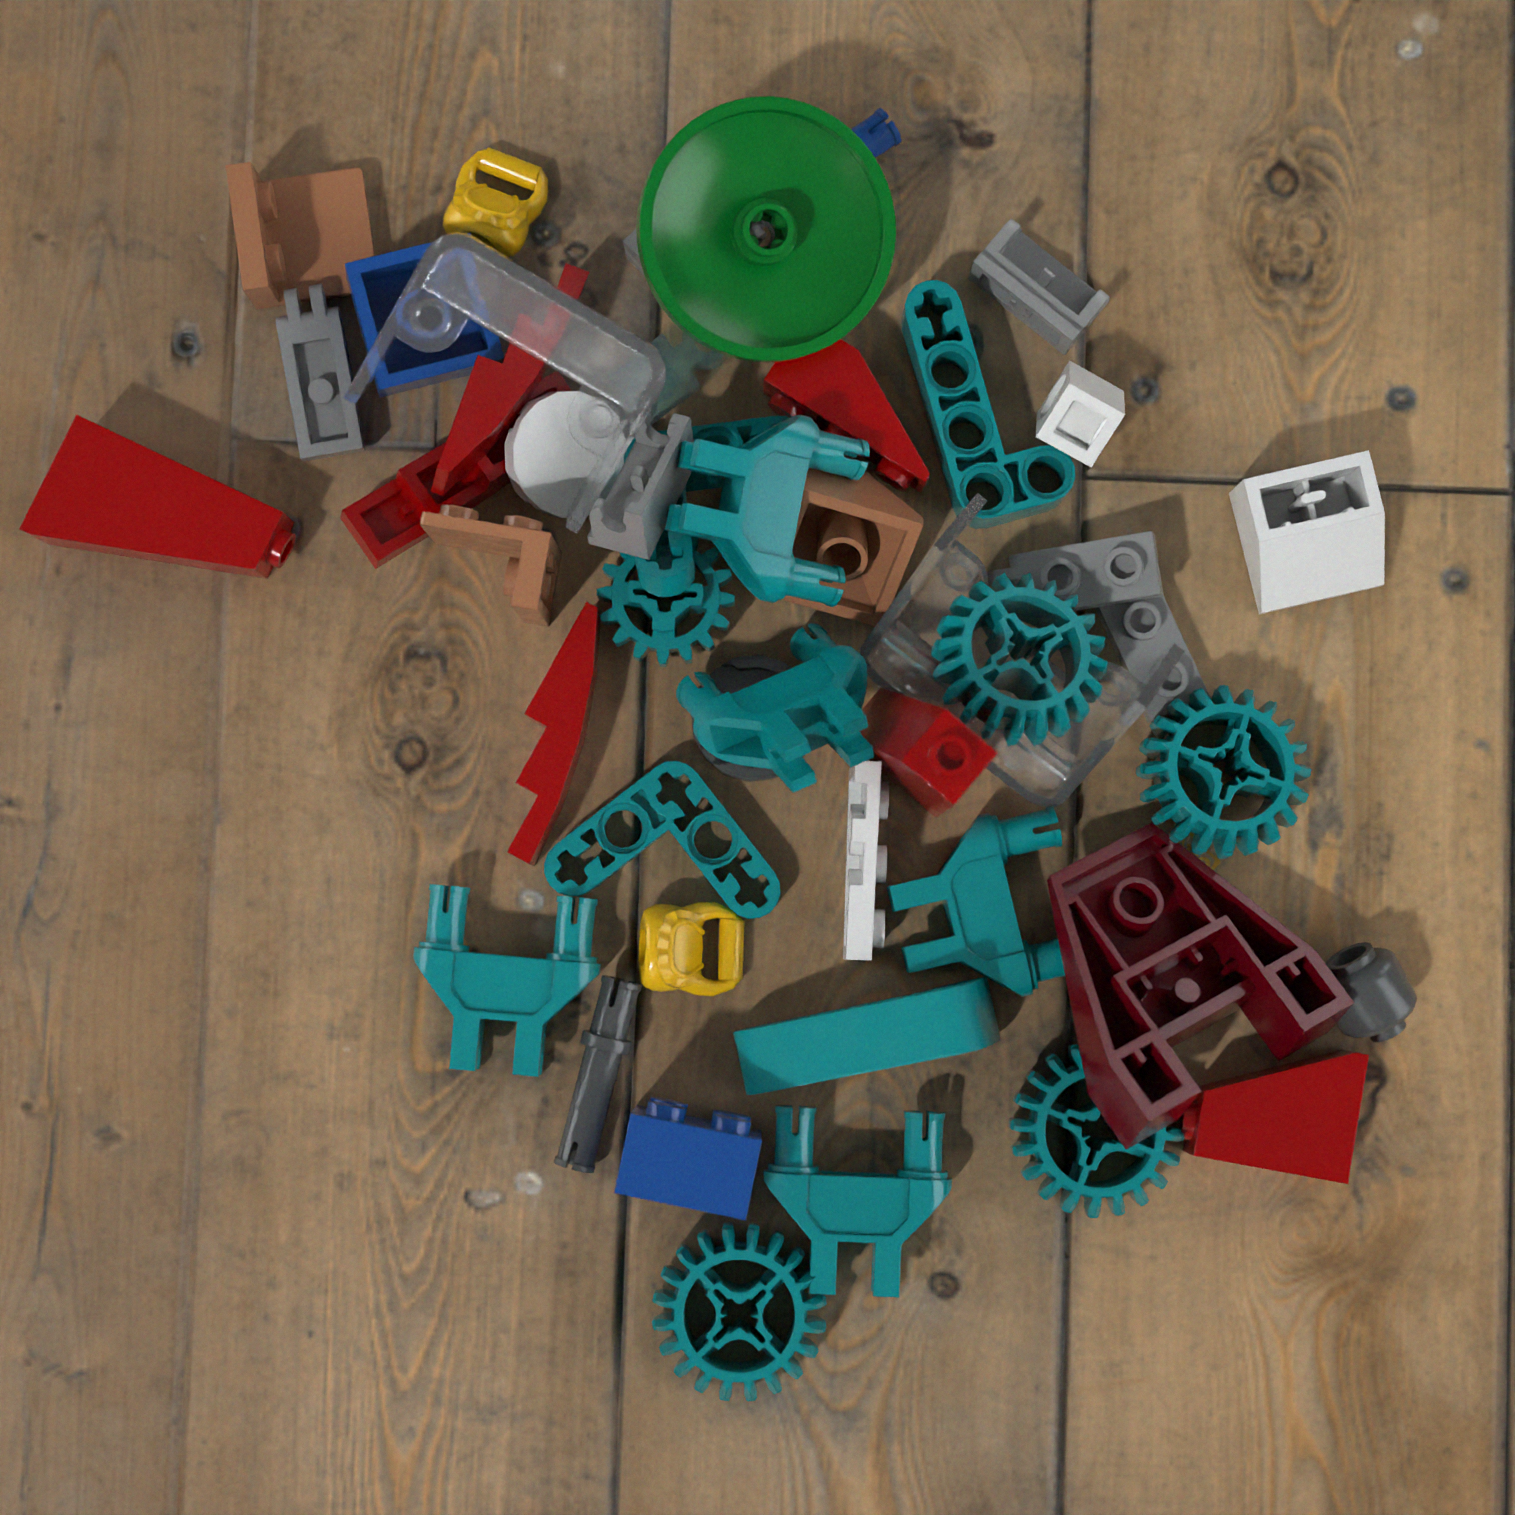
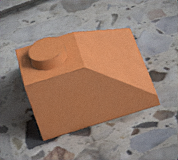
M809 468L792 552L795 558L843 567L846 577L845 584L819 581V583L823 586L842 589L844 592L839 603L834 607L787 595L781 600L882 628L924 526V518L866 471L861 479L855 481L846 476Z

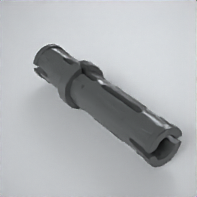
M602 975L601 978L602 984L590 1030H583L580 1043L586 1046L559 1151L554 1160L556 1165L567 1168L568 1164L573 1165L572 1170L585 1173H594L595 1170L594 1164L622 1055H629L632 1042L627 1040L638 993L642 988V985L633 981L625 982L622 978Z

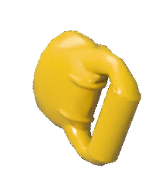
M490 147L477 151L461 167L456 180L453 199L443 216V228L450 237L471 233L475 251L478 253L502 259L515 256L525 244L529 225L541 214L548 200V178L543 172L542 167ZM482 171L532 190L534 193L527 200H519L517 195L510 196L489 188L486 183L478 184L476 182L477 172Z
M697 902L684 907L671 904H655L647 907L642 914L639 932L638 963L641 983L645 988L653 991L667 992L679 989L693 995L710 997L734 989L743 979L745 921L729 907L717 902ZM715 918L720 919L718 980L703 977L701 971L704 968L702 963V936L705 934L703 924L705 921Z

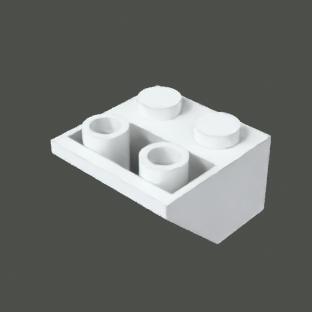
M1369 450L1243 479L1229 492L1259 614L1384 585L1385 511Z

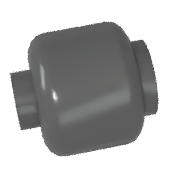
M1363 942L1348 946L1327 960L1326 965L1354 1002L1337 1022L1344 1035L1354 1038L1369 1037L1372 1042H1383L1397 1036L1406 1028L1405 1019L1414 1010L1417 996L1397 957L1391 950L1379 947L1373 948L1371 943Z

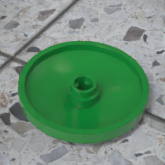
M757 96L723 103L702 113L684 126L664 147L649 171L641 192L636 223L637 247L644 276L652 294L663 311L685 334L712 351L731 358L752 362H781L797 359L832 345L855 328L869 313L879 298L891 270L896 243V217L891 192L880 165L865 143L848 126L824 110L805 102L790 98ZM753 224H763L769 229L771 238L767 246H758V237L750 235V229Z

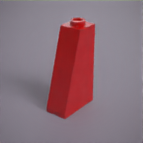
M77 414L19 528L49 545L268 579L273 566L281 568L285 564L296 539V535L291 533L295 522L284 512Z
M880 687L862 709L867 717L868 727L861 730L860 733L872 745L874 758L868 761H882L881 772L935 818L958 802L998 754L996 750L946 708Z

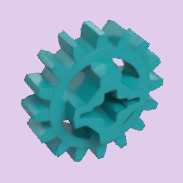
M691 536L695 568L702 574L707 586L692 583L687 590L678 594L685 597L683 600L673 601L671 611L661 612L656 600L647 599L653 594L648 593L641 586L640 581L629 580L637 569L635 556L619 552L624 561L620 567L605 563L602 568L603 573L613 581V585L598 588L597 597L599 600L612 603V608L603 612L600 618L603 625L619 623L620 628L612 639L615 645L620 647L627 644L630 640L634 641L636 644L633 657L634 660L639 662L647 656L649 650L657 652L660 667H667L670 653L679 652L686 664L692 663L691 647L697 643L702 648L711 652L715 648V644L709 634L710 630L714 628L720 631H728L730 622L723 615L719 614L720 608L735 606V595L720 592L719 587L729 583L732 580V574L730 569L713 570L712 567L720 557L719 551L715 547L701 555L697 552L699 538ZM670 545L657 546L659 570L671 569ZM625 608L631 609V611H642L651 620L652 636L643 633L633 625L626 614ZM706 612L694 629L677 637V626L690 614Z

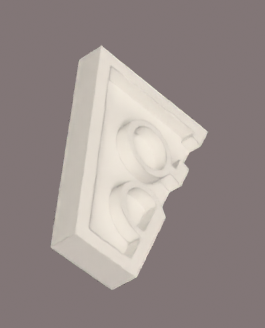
M865 761L849 769L843 959L872 960V947H884L885 909H874L876 883L885 884L887 873V845H878L879 819L887 820L889 807V782L881 781L882 761Z

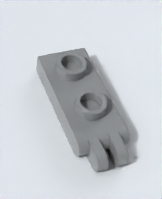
M322 283L309 286L312 311L308 312L302 311L297 288L284 290L287 315L276 317V327L300 459L304 462L366 451L339 306L327 308Z
M1152 531L1014 554L1009 556L1010 568L986 573L988 586H992L995 578L1004 572L1014 587L1017 586L1021 576L1031 572L1035 589L1042 590L1047 582L1056 579L1057 591L1054 596L1065 601L1068 596L1078 594L1079 602L1073 611L1164 597L1155 534Z
M1164 597L1095 608L1148 723L1152 722L1157 716L1164 717L1168 715L1167 705L1177 698L1189 705V694L1195 689L1202 688L1209 695Z

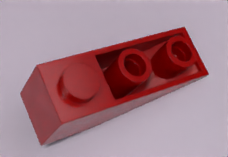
M839 339L832 345L815 353L773 364L763 380V394L770 397L767 405L775 413L788 418L796 415L811 417L818 428L824 432L868 441L870 455L863 457L877 465L874 473L878 478L901 492H906L910 486L919 493H922L930 477V472L858 349Z

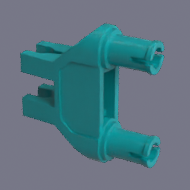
M796 415L776 424L738 448L701 439L695 440L694 443L683 441L681 443L677 468L724 479L719 508L717 510L689 503H683L682 506L670 504L665 530L711 540L734 574L759 600L775 603L787 595L834 607L839 603L844 590L820 585L819 581L845 584L844 568L838 565L831 566L795 558L792 552L807 471L809 468L846 476L851 480L857 481L864 475L868 463L844 456L856 458L857 455L869 456V443L859 438L853 439L820 431L811 417Z
M813 623L808 624V628L816 638L815 640L801 627L794 633L790 641V650L793 656L802 662L798 666L732 694L729 692L723 694L716 686L713 678L705 672H694L695 679L702 688H698L689 675H687L678 684L676 690V698L679 704L694 718L693 731L696 739L709 753L733 764L772 769L793 793L817 783L815 771L803 758V755L829 744L850 767L874 758L872 745L860 733L861 730L868 727L867 717L862 711L867 688L866 661L853 647L846 645L838 646L822 626Z
M1053 806L1046 807L1045 810L998 820L996 815L990 816L988 812L979 814L936 875L886 887L892 912L942 900L950 936L901 947L907 973L959 962L1022 997L1032 995L1033 990L1038 989V982L1065 976L1058 938L1028 945L1026 939H1021L1004 865L1008 863V857L1051 847H1062L1060 829L1039 834L1033 833L1035 828L1059 822Z
M429 884L430 898L425 941H419L418 947H414L413 959L428 983L454 1016L449 1069L467 1071L481 1069L486 1019L517 1022L512 1075L539 1077L543 1073L548 1022L600 974L601 964H597V957H591L596 906H598V899L579 897L577 923L574 924L576 897L557 896L556 902L558 904L553 953H546V959L469 952L470 946L464 945L468 894H470L471 888L451 886L449 910L447 912L449 886Z
M776 1105L774 1163H769L768 1169L763 1171V1181L810 1239V1277L816 1278L808 1287L809 1294L836 1295L838 1242L872 1243V1295L875 1297L899 1298L901 1245L935 1211L952 1189V1178L948 1177V1171L942 1170L943 1125L946 1113L926 1111V1136L922 1138L923 1113L920 1110L904 1111L903 1168H898L897 1174L819 1170L818 1165H813L814 1126L817 1107L799 1105L798 1131L794 1133L792 1132L793 1105Z

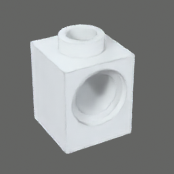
M1069 360L1037 412L1036 437L1085 465L1092 467L1125 416L1124 391Z

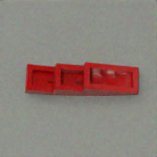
M565 263L547 317L522 308L503 363L477 355L439 460L431 492L441 496L448 492L491 450L519 415L518 413L528 403L559 350L580 301L589 271Z
M557 370L541 379L529 401L547 392L572 390ZM521 414L515 418L491 450L443 496L431 492V488L446 442L400 468L394 480L342 509L340 519L375 569L429 537L420 526L422 512L439 514L441 505H455L472 509L511 483L505 469L504 443L509 429L514 428L515 422Z
M587 601L524 713L531 721L543 726L545 730L515 783L536 794L537 798L507 852L533 866L536 865L564 806L584 745L597 682L601 614L598 607Z

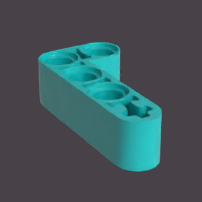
M926 280L915 285L909 292L901 318L902 333L952 509L957 519L968 527L985 529L1045 513L1058 507L1073 487L1076 477L1075 465L1070 456L1051 445L1037 446L1005 455L962 302L956 290L948 283L939 280ZM930 305L934 314L943 313L938 328L940 343L932 346L935 335L931 321L928 317L919 318L922 306ZM941 363L956 365L962 371L965 382L956 388L942 387L935 382L931 370ZM966 422L972 424L980 432L982 443L973 449L960 448L952 442L948 429L957 423ZM1042 465L1052 469L1059 479L1058 490L1052 493L1036 491L1028 481V469ZM975 482L990 484L998 494L999 504L990 510L977 509L969 503L966 497V488Z
M987 977L947 984L909 995L762 1024L733 1032L746 1095L761 1094L960 1055L984 1049L1001 1041Z

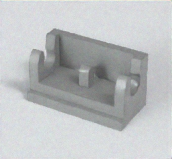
M1011 218L983 252L973 261L968 279L1065 356L1108 304L1110 296L1101 289L1096 292L1022 233L1021 225Z
M643 410L634 425L636 441L606 500L603 498L597 499L590 511L591 530L587 537L591 545L649 560L666 526L670 504L677 503L692 473L690 470L677 468L681 443L683 441L694 443L690 417L673 413L667 429L668 435L657 432L651 426L652 417L649 411Z

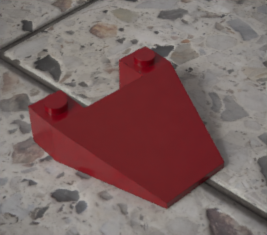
M1153 822L1051 874L1047 880L1088 1095L1125 1149L1132 1147L1177 1121L1201 1092V1089L1172 1050V1047L1241 1009L1275 1058L1280 1061L1327 1034L1354 1004L1351 997L1314 948L1181 844L1172 842L1169 839V835Z

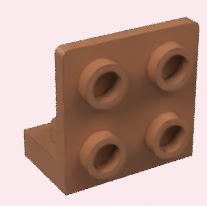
M251 162L225 165L242 288L256 309L285 306L284 290L292 288L298 289L301 303L311 302L309 286L321 283L326 299L351 296L345 274V263L376 256L365 179L362 170L355 167L262 181Z
M441 505L439 514L422 512L420 526L435 544L510 557L504 578V595L510 596L511 606L524 623L549 627L562 552L552 534L542 531L543 522L513 515H506L503 525L478 520V511L455 505Z

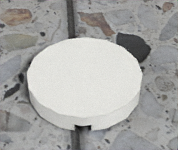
M582 391L547 392L529 401L518 413L521 415L516 420L514 428L509 429L504 443L505 469L515 492L535 509L552 517H585L590 514L597 499L603 498L606 500L624 465V450L628 445V439L619 417L603 400Z

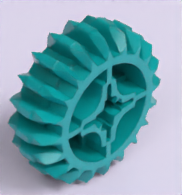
M1005 572L995 578L992 588L980 580L971 587L968 593L969 598L960 595L953 600L949 608L951 615L943 616L936 628L937 634L941 639H937L931 648V657L942 663L937 665L933 672V682L951 684L942 696L943 705H954L961 702L965 707L959 716V720L965 725L971 723L974 717L984 722L981 728L982 739L991 738L997 728L1004 730V739L1008 747L1018 743L1023 731L1033 746L1042 744L1047 737L1048 731L1056 738L1062 737L1071 728L1070 721L1081 723L1090 712L1088 703L1096 702L1102 693V685L1097 680L1101 679L1107 672L1108 662L1096 655L1100 654L1105 647V637L1087 634L1095 624V614L1078 616L1073 611L1079 602L1078 594L1068 596L1065 601L1054 596L1057 591L1056 579L1047 582L1042 590L1035 589L1031 572L1022 575L1016 587H1014ZM1023 622L1031 624L1037 628H1031L1025 625ZM981 627L988 637L985 645L990 653V657L985 665L978 669L972 654L973 632ZM1058 650L1061 653L1065 666L1064 688L1059 693L1051 682L1055 675L1048 663L1054 652ZM1010 655L1012 660L1004 663L1007 657ZM1034 656L1030 663L1025 660ZM997 690L1009 691L1015 694L1018 699L1006 696Z
M1228 685L1217 687L1213 692L1212 698L1209 697L1204 689H1195L1189 694V705L1178 698L1167 705L1169 718L1157 716L1149 725L1157 738H1146L1139 746V750L1145 756L1155 760L1142 763L1136 767V775L1138 777L1150 779L1154 782V785L1140 793V800L1142 802H1151L1158 799L1162 806L1151 817L1152 822L1155 825H1159L1171 818L1176 825L1171 830L1169 839L1174 843L1182 841L1190 832L1194 834L1191 846L1192 852L1197 855L1205 853L1213 841L1214 850L1219 859H1226L1232 856L1235 846L1244 856H1248L1258 851L1259 840L1267 845L1277 842L1281 838L1278 826L1288 828L1298 820L1295 811L1289 805L1299 806L1305 803L1309 796L1304 789L1294 784V782L1305 780L1311 776L1312 769L1310 767L1295 764L1294 762L1296 756L1307 750V743L1297 741L1290 744L1285 736L1294 729L1295 720L1286 719L1277 725L1271 719L1276 713L1277 702L1268 701L1256 710L1254 709V690L1245 689L1234 702ZM1207 724L1226 726L1224 735L1216 740L1214 748L1198 745L1192 750L1181 746L1185 736L1192 728ZM1250 740L1254 742L1261 752L1267 769L1256 764L1249 752ZM1223 758V761L1226 762L1225 773L1234 777L1224 785L1221 782L1222 771L1213 767L1214 764ZM1178 774L1187 777L1195 784L1198 791L1197 806L1191 802L1184 792ZM1256 794L1265 797L1260 808L1250 819L1241 821L1220 819L1222 810L1231 804L1234 795L1248 798Z
M1071 1044L1068 1046L1070 1066L1065 1068L1061 1059L1055 1054L1050 1053L1045 1057L1046 1065L1053 1073L1050 1079L1046 1080L1041 1074L1033 1070L1026 1074L1028 1082L1040 1089L1035 1099L1024 1093H1015L1013 1101L1023 1108L1030 1109L1029 1118H1010L1008 1127L1017 1132H1028L1029 1139L1012 1144L1011 1152L1016 1157L1034 1155L1035 1159L1021 1169V1174L1027 1181L1036 1179L1044 1173L1047 1175L1037 1191L1038 1195L1044 1200L1053 1197L1062 1187L1064 1190L1060 1198V1208L1063 1211L1071 1213L1076 1208L1080 1197L1083 1196L1085 1214L1089 1218H1098L1101 1211V1200L1106 1198L1111 1212L1115 1216H1120L1125 1213L1123 1193L1128 1192L1138 1205L1144 1206L1149 1200L1146 1192L1140 1186L1143 1181L1147 1179L1160 1189L1165 1188L1168 1181L1163 1175L1154 1170L1158 1162L1162 1161L1169 1166L1175 1167L1180 1162L1179 1156L1164 1150L1165 1140L1178 1142L1183 1141L1185 1137L1179 1128L1164 1127L1128 1149H1125L1120 1141L1110 1137L1107 1139L1096 1137L1092 1146H1087L1084 1141L1090 1136L1082 1132L1080 1126L1067 1121V1118L1074 1117L1081 1121L1086 1119L1096 1121L1101 1113L1092 1099L1083 1107L1078 1108L1067 1107L1054 1102L1066 1087L1085 1078L1079 1044ZM1046 1120L1066 1128L1072 1135L1073 1150L1070 1159L1073 1160L1068 1175L1058 1168L1049 1153L1045 1135ZM1104 1120V1121L1102 1122V1123H1104V1124H1106V1125L1109 1126V1124L1107 1123L1106 1120ZM1121 1151L1138 1156L1121 1174L1107 1180L1088 1181L1091 1170L1096 1171L1099 1163L1107 1154Z
M731 1222L722 1225L724 1244L715 1246L711 1234L704 1229L697 1234L699 1246L703 1251L702 1254L697 1256L690 1247L684 1244L677 1248L676 1255L678 1259L687 1267L684 1272L670 1265L663 1267L660 1274L661 1277L669 1284L675 1286L676 1289L675 1291L667 1289L655 1290L653 1303L661 1307L671 1308L672 1312L655 1316L652 1320V1326L657 1331L674 1330V1335L660 1343L659 1350L663 1356L672 1355L680 1350L685 1353L674 1366V1373L678 1377L687 1375L694 1366L701 1369L695 1382L694 1388L696 1391L703 1393L708 1388L712 1377L721 1380L719 1388L720 1400L729 1401L732 1396V1382H744L746 1400L755 1401L757 1399L755 1380L765 1378L768 1389L773 1394H777L782 1390L781 1380L776 1372L779 1368L782 1367L795 1379H799L803 1375L802 1366L793 1356L795 1352L809 1358L817 1356L818 1346L812 1340L804 1337V1333H824L826 1331V1321L818 1316L807 1314V1311L820 1309L827 1304L825 1294H809V1292H804V1289L809 1287L816 1277H810V1268L799 1273L795 1272L794 1268L801 1263L805 1256V1252L800 1246L792 1248L783 1258L778 1254L784 1241L783 1233L775 1231L770 1236L765 1247L757 1244L759 1224L750 1223L747 1228V1242H735V1228ZM730 1260H749L762 1264L769 1269L763 1275L759 1274L748 1283L737 1284L729 1281L721 1273L717 1274L712 1267ZM695 1281L706 1290V1296L711 1300L716 1310V1315L697 1339H695L689 1328L685 1311L686 1298ZM784 1282L793 1299L794 1314L790 1329L783 1341H781L764 1317L763 1310L768 1301L774 1296L773 1292ZM724 1296L728 1300L732 1298L738 1304L745 1302L747 1299L752 1300L755 1297V1306L751 1307V1317H755V1327L751 1323L747 1324L740 1318L736 1319L732 1324L728 1322L723 1327L724 1317L728 1316V1306L724 1305ZM740 1339L748 1341L758 1351L762 1349L767 1355L751 1361L735 1362L721 1359L711 1353L715 1349H721L732 1340Z

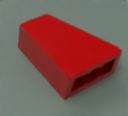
M1338 1050L1198 1086L1201 1092L1176 1122V1128L1181 1129L1185 1137L1182 1151L1202 1158L1348 1184L1369 1055Z

